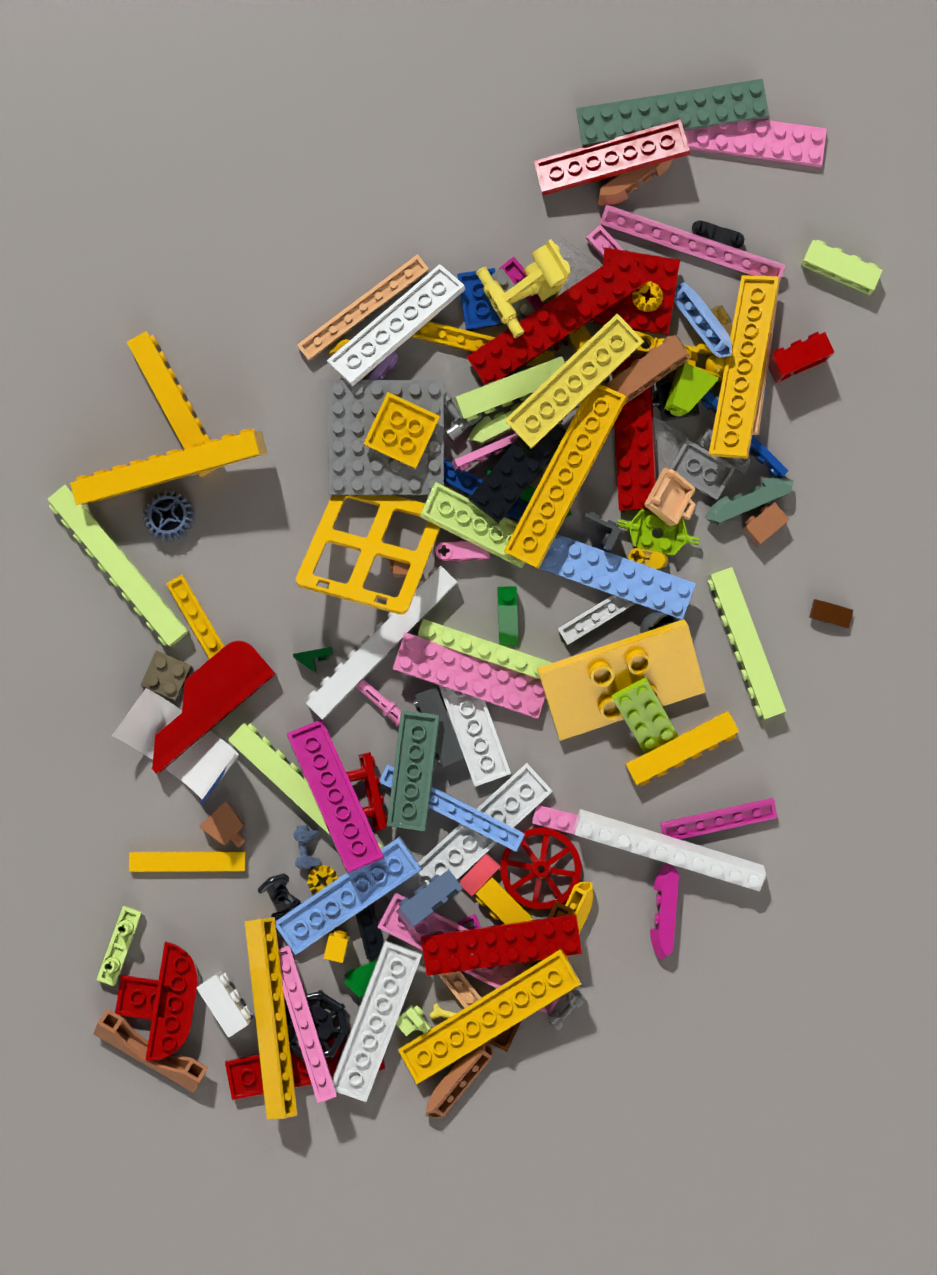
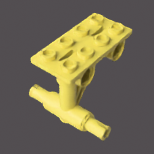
M552 239L532 253L531 256L535 262L524 269L527 277L507 292L503 291L498 281L493 280L486 266L476 272V275H478L484 285L483 291L489 298L493 309L499 315L502 323L507 324L514 338L521 336L525 331L517 320V313L512 304L529 295L534 296L538 294L542 303L551 301L557 297L571 273L569 263L563 259L558 245L554 244Z

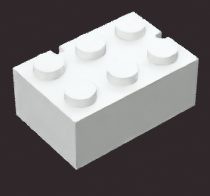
M221 970L201 983L197 990L229 1038L253 1020L251 1017L253 1013L248 1005L244 1006L242 1003L240 992L231 987L230 983L232 980L229 975Z

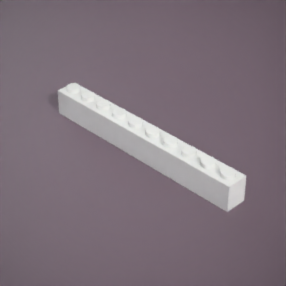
M442 566L438 569L434 567L428 573L429 578L425 582H419L407 613L399 615L390 612L387 615L389 619L385 623L381 621L374 628L376 632L371 637L369 635L366 636L361 642L362 646L358 650L354 649L347 656L349 660L345 664L341 662L333 670L335 674L331 678L327 676L320 683L322 687L317 692L314 690L307 696L308 701L306 704L322 720L400 643L404 633H409L457 584V581Z
M582 809L579 810L574 824V835L759 892L766 877L764 865Z

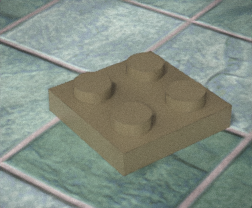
M156 650L141 682V686L177 701L192 665Z

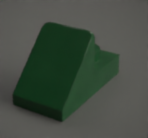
M332 647L305 651L293 654V658L317 674L315 659L318 658V661L329 660V656L333 655Z

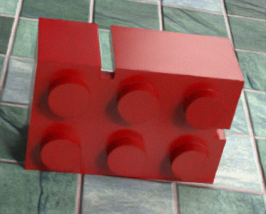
M815 332L809 335L808 339L803 342L800 339L790 344L791 346L787 349L782 347L775 350L770 356L768 368L775 383H779L792 377L791 372L797 375L828 361L835 352L826 332L821 334Z

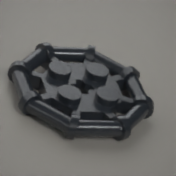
M323 990L305 994L308 1002L317 1000L316 1006L310 1007V1011L315 1023L319 1024L316 1030L321 1046L324 1045L326 1048L323 1051L325 1058H334L346 1036L350 1034L344 1010L345 1005L325 994ZM322 1001L334 1008V1010L329 1013L321 1008ZM287 1007L285 1011L288 1028V1025H293V1022L289 1020L291 1015ZM336 1014L338 1015L340 1029L334 1027L333 1016ZM288 1029L290 1052L304 1061L301 1049L294 1045L298 1042L296 1032V1037L290 1040ZM333 1033H339L330 1047L328 1045L329 1038Z

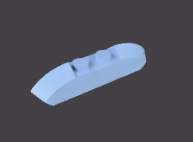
M685 282L679 284L675 290V304L714 355L718 358L731 356L732 343L727 331L702 298Z

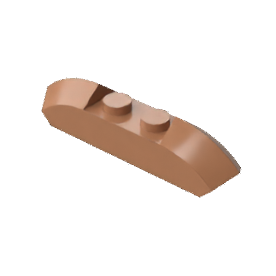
M673 160L620 174L601 187L598 205L610 206L627 200V192L629 194L634 192L643 181L647 183L654 175L660 177L670 167Z
M490 1041L463 1056L455 1063L454 1067L433 1091L426 1108V1117L443 1118L493 1058L494 1049L489 1044Z

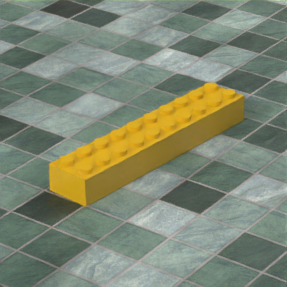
M248 428L239 431L240 435L231 433L221 436L222 440L209 439L203 441V445L192 444L185 446V450L174 449L167 451L166 456L164 454L152 455L148 457V461L146 459H139L129 462L130 466L122 464L111 467L112 471L100 470L93 472L94 476L82 475L75 477L76 481L70 482L76 505L91 504L268 454L262 431Z

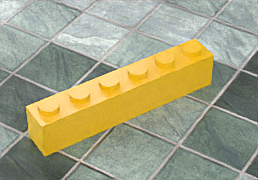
M726 711L624 765L634 784L643 786L651 782V777L655 775L661 777L667 774L668 768L674 766L676 769L685 764L684 760L690 757L692 760L702 755L701 751L707 748L711 751L719 747L718 743L725 739L728 742L736 738L735 734L739 730L729 711Z

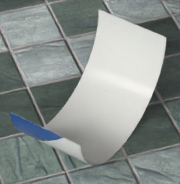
M146 688L112 736L153 760L155 735L179 716L182 710ZM210 730L170 764L166 770L192 789L202 799L200 804H204L239 754Z

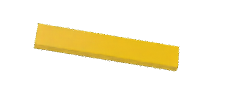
M181 574L166 583L210 659L224 647V644L184 575Z
M246 851L129 852V872L246 871Z

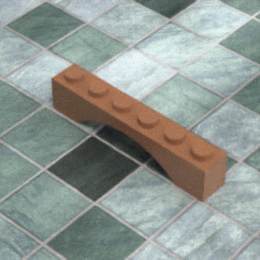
M109 1009L105 1011L94 1030L93 1035L193 1093L208 1070V1067L193 1058L176 1054L159 1060H145L148 1040L138 1034L123 1017Z

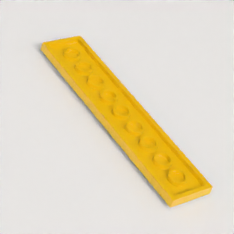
M741 276L730 336L732 353L731 356L726 357L709 449L710 456L748 459L779 290V277Z
M599 384L581 402L504 550L505 553L539 569L627 400L626 395Z
M561 949L404 1045L398 1051L416 1084H419L582 983Z

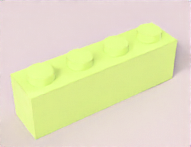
M812 240L801 266L871 295L883 271L878 265L861 261V258L855 255H847L842 249L826 246L827 244L821 240Z

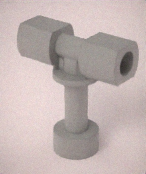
M447 392L443 395L444 406L455 420L452 422L454 425L446 431V435L453 442L463 435V431L466 428L475 426L483 417L478 413V418L473 420L461 419L458 410L451 403L452 396Z

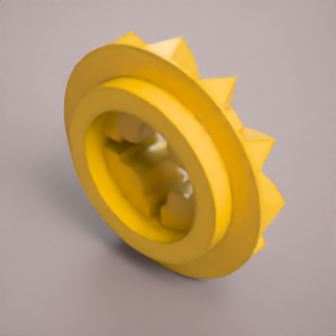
M650 281L632 293L633 303L641 311H654L662 303L663 291H661L659 285ZM649 289L650 295L653 298H649V301L645 303V296H642V294H646Z
M320 865L310 871L307 884L310 891L316 894L326 887L323 884L316 886L319 882L317 874L322 878L329 875L326 880L327 885L338 879V876L331 867Z

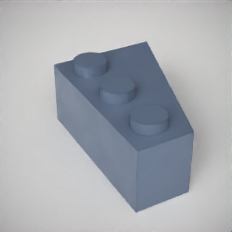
M449 869L441 876L437 874L429 880L430 884L425 888L423 885L413 892L415 894L414 897L411 899L406 897L398 904L400 907L396 912L410 930L463 889Z

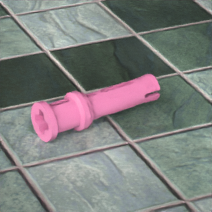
M362 679L356 688L383 711L382 713L385 717L388 716L394 721L396 727H399L401 710L396 706V703L389 702L365 679Z

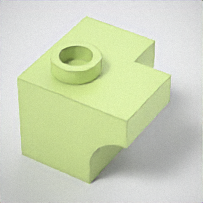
M413 1004L409 1005L399 1014L396 1025L405 1036L415 1030L426 1033L431 1028V1025L423 1017L425 1014L418 1005L414 1006Z

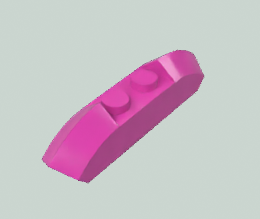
M665 863L659 871L653 889L660 891V894L656 895V906H659L658 914L655 913L654 925H657V928L650 929V938L653 949L660 960L673 952L679 872L673 865Z

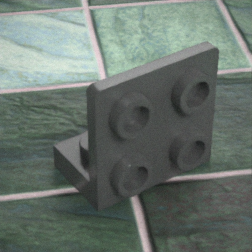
M594 512L586 513L583 519L584 522L607 532L601 545L604 546L603 551L610 553L621 531L618 528L619 525L611 520H608V522L601 520V516Z

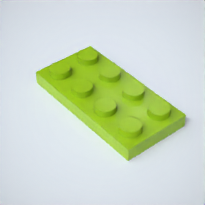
M646 677L611 695L644 753L679 736Z

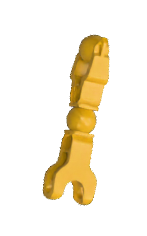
M635 331L643 341L648 343L649 349H643L640 346L633 353L647 355L650 349L657 348L663 344L662 342L665 338L657 339L655 337L653 339L650 335ZM698 344L696 347L684 345L691 355V358L684 363L696 367L697 353L711 355L706 361V370L699 367L696 368L718 377L717 382H722L726 357L718 358L705 344Z

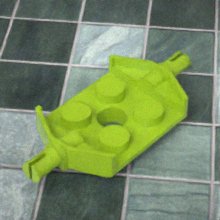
M641 509L632 521L617 520L618 527L629 531L632 546L674 556L684 544L699 545L700 538L688 535L683 518H681L678 525L669 526L653 512ZM655 528L661 529L662 537H653L652 530Z

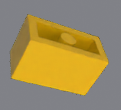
M336 929L329 934L323 959L343 963L350 936L346 935V931Z

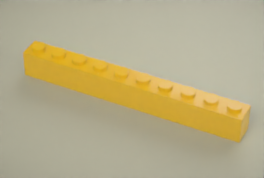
M275 917L245 921L267 1120L297 1116V1106Z

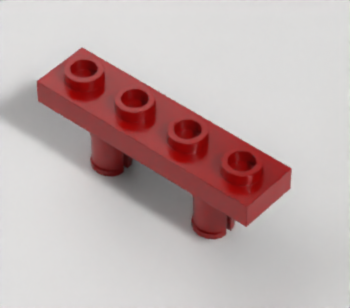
M370 752L360 754L358 756L361 767L346 771L350 782L364 781L369 806L362 807L366 818H372L374 830L387 828L388 819L382 809L384 801L382 794H379L378 790L380 783L374 771L375 759L371 756Z

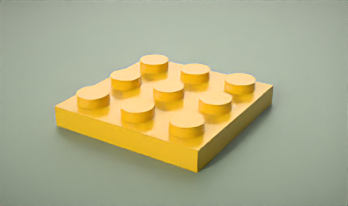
M387 392L363 445L416 469L440 416Z

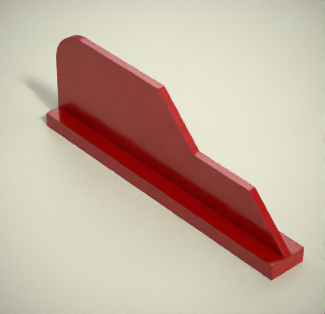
M245 641L228 643L185 680L182 713L155 735L153 765L151 769L156 774H160L276 675L274 670L252 645Z

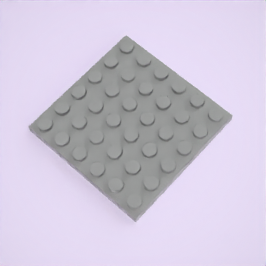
M328 380V495H429L435 482L444 486L443 380H360L353 387L346 380ZM387 392L440 416L416 469L363 445Z

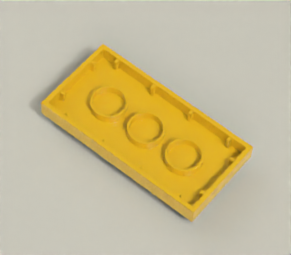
M684 619L537 668L560 741L624 720L611 695L645 677L662 707L706 692L689 626Z

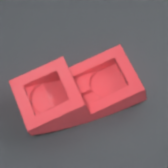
M486 853L459 883L473 896L499 869L500 865Z

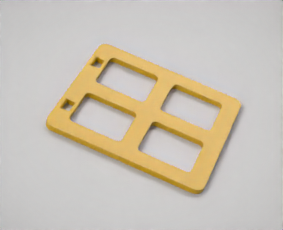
M332 495L296 576V584L301 588L403 615L410 608L441 527L428 521L418 548L415 551L386 544L382 540L393 513L399 511L419 517L425 503L396 495ZM350 498L379 506L367 537H360L333 529L345 499ZM327 543L361 552L349 582L346 584L313 575ZM377 556L410 565L398 597H391L363 588L374 559ZM319 582L328 584L329 588L319 587L318 584ZM377 598L387 600V604L385 605L375 601Z

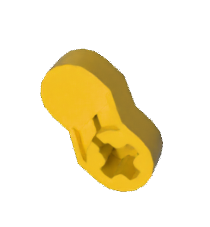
M634 548L628 554L629 560L657 570H662L668 565L667 556L660 552Z

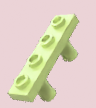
M125 905L122 907L96 980L114 987L116 986L142 911Z

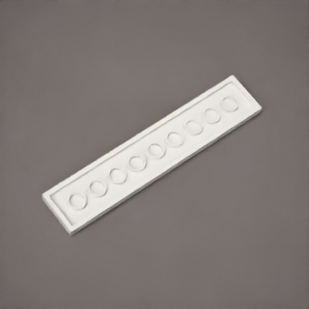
M526 763L477 809L514 828L553 791ZM459 824L418 862L422 867L419 872L385 895L390 901L395 892L411 899L415 896L414 891L422 885L425 888L430 884L429 880L437 874L441 876L448 869L458 879L497 842Z

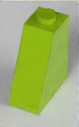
M687 363L680 365L676 369L665 409L674 416H682L690 412L718 381V377Z

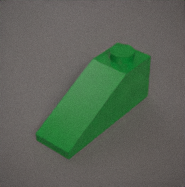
M517 586L497 587L499 645H518Z
M378 959L359 965L356 969L351 967L344 975L346 977L344 983L360 999L365 994Z

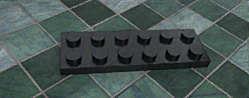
M557 424L532 449L518 436L468 500L499 524L554 455L566 430Z

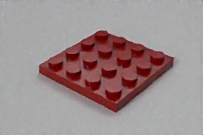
M605 247L602 266L624 252V250ZM628 251L647 281H652L659 285V288L663 291L662 303L656 310L644 312L634 305L631 294L594 318L593 323L605 325L618 314L633 330L668 335L680 260ZM649 289L646 294H642V296H645V303L649 301V298H653L650 295Z

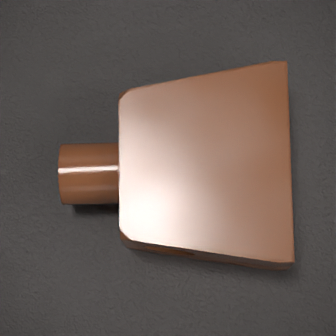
M228 800L199 826L223 845L228 844L232 840L239 848L247 841L240 833L246 825Z

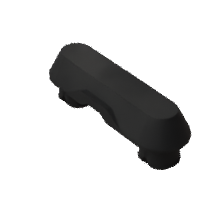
M698 220L692 225V233L734 248H740L744 244L745 239L740 232L719 227L702 220Z

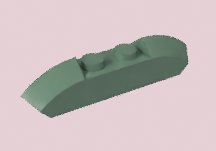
M780 477L762 480L763 488L760 486L754 487L745 496L741 493L732 497L733 501L728 496H725L709 509L705 519L710 523L719 525L767 503L785 497L791 492L794 480Z

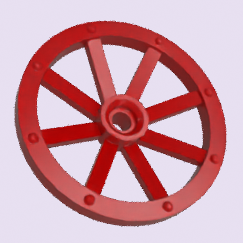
M540 827L523 831L525 836L521 846L533 863L509 860L512 849L505 848L501 858L500 873L507 892L518 903L533 909H549L553 907L555 901L565 902L569 898L574 885L579 883L581 877V860L577 849L565 835L556 830ZM533 835H543L540 859H537L524 840L525 838ZM549 836H552L563 842L566 847L546 861ZM568 852L571 853L574 861V871L550 867ZM507 865L529 869L532 872L511 885L507 874ZM540 865L545 867L543 872H539L537 869ZM550 873L573 877L571 884L563 894L549 876ZM536 877L532 901L522 897L515 891ZM542 878L546 880L557 898L546 902H538Z

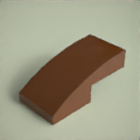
M814 599L809 618L842 628H849L853 610Z

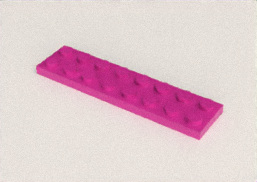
M321 719L287 733V738L347 874L384 859L323 720Z

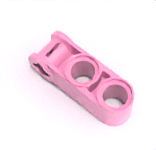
M466 540L442 542L437 545L435 550L436 558L440 561L491 559L490 552ZM443 547L446 551H449L446 553V556H442V553L438 552Z

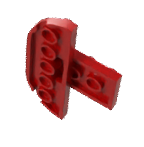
M171 942L164 943L159 980L121 975L115 1013L117 1015L152 1020L145 1060H159L175 1053L187 1040L192 1026L198 987V971L194 960L188 952Z

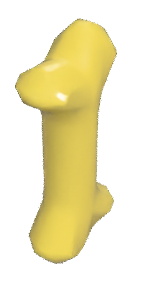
M438 1003L433 1005L434 1010L429 1016L432 1020L440 1017L448 1019L456 1013L442 1010Z

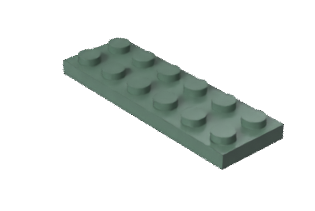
M401 710L387 826L426 831L440 715Z

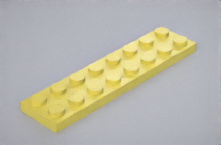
M616 314L505 419V422L532 449L640 347L644 341Z

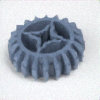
M164 490V496L157 492V499L153 496L150 497L153 501L152 504L146 502L145 505L150 508L149 510L143 509V512L148 514V516L143 517V520L149 522L144 526L146 528L151 527L149 533H155L156 539L162 535V541H166L169 536V540L173 542L174 535L180 540L181 536L179 533L182 532L186 536L187 532L184 529L186 527L190 530L192 529L188 522H194L195 520L189 516L194 515L195 512L192 510L188 511L193 505L191 503L186 504L189 499L187 497L182 499V493H178L176 496V492L172 490L169 496L168 491ZM173 501L167 508L158 507L164 502ZM179 504L183 509V520L177 517V506ZM155 512L161 516L159 528L155 524ZM162 512L172 514L176 520L165 517ZM172 523L179 525L173 530L165 531V528H168Z

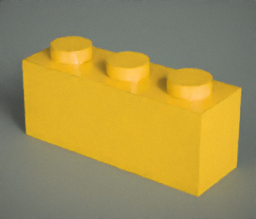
M492 876L475 893L478 896L476 900L483 907L487 905L491 909L489 913L497 921L501 919L504 924L533 920L530 914Z

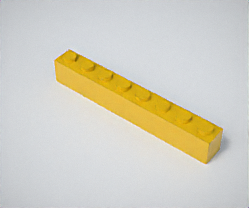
M145 331L127 341L130 350L183 448L192 444L203 445V441L210 438L208 434H203L201 430L203 425L200 419L193 416L194 408L190 401H185L183 397L185 391L181 384H176L174 379L177 377L173 369L167 368L165 362L168 360L163 351H158L156 346L159 344L155 336H150ZM215 468V469H212V470H208V471H205V472H201V473H197V474H198L200 477H203V476H205L206 474H208V473H210V472H212V471H214V470H216V469H218V468Z

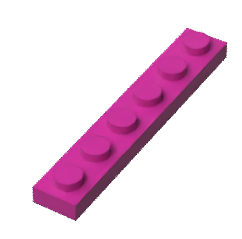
M769 798L661 822V831L663 835L681 840L777 818L775 800Z

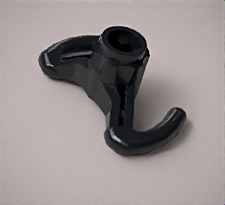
M284 873L269 877L258 888L260 894L267 891L273 903L279 904L284 902L290 906L283 911L272 913L271 917H275V920L301 904L298 898L289 893L286 887L289 882V876Z

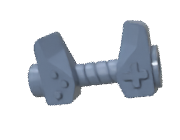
M308 825L297 826V830L294 832V838L296 841H299L300 857L296 858L295 866L298 869L321 865L319 858L308 856L307 842L319 837V831H309Z

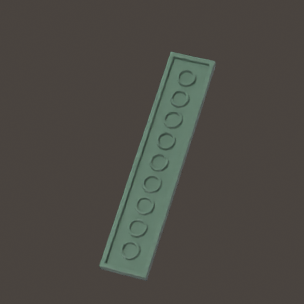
M763 79L576 108L582 147L609 141L620 136L680 119L684 131L763 119L769 116Z

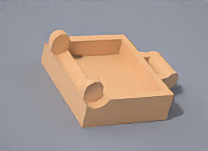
M669 467L664 468L644 506L667 525H678L681 517L689 520L696 508V504L691 500L696 488Z

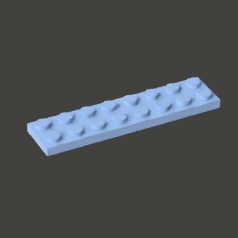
M559 534L555 536L539 567L541 570L665 613L680 620H683L696 586V583Z
M400 836L381 849L384 859L348 874L346 872L275 921L277 930L295 955L422 869Z

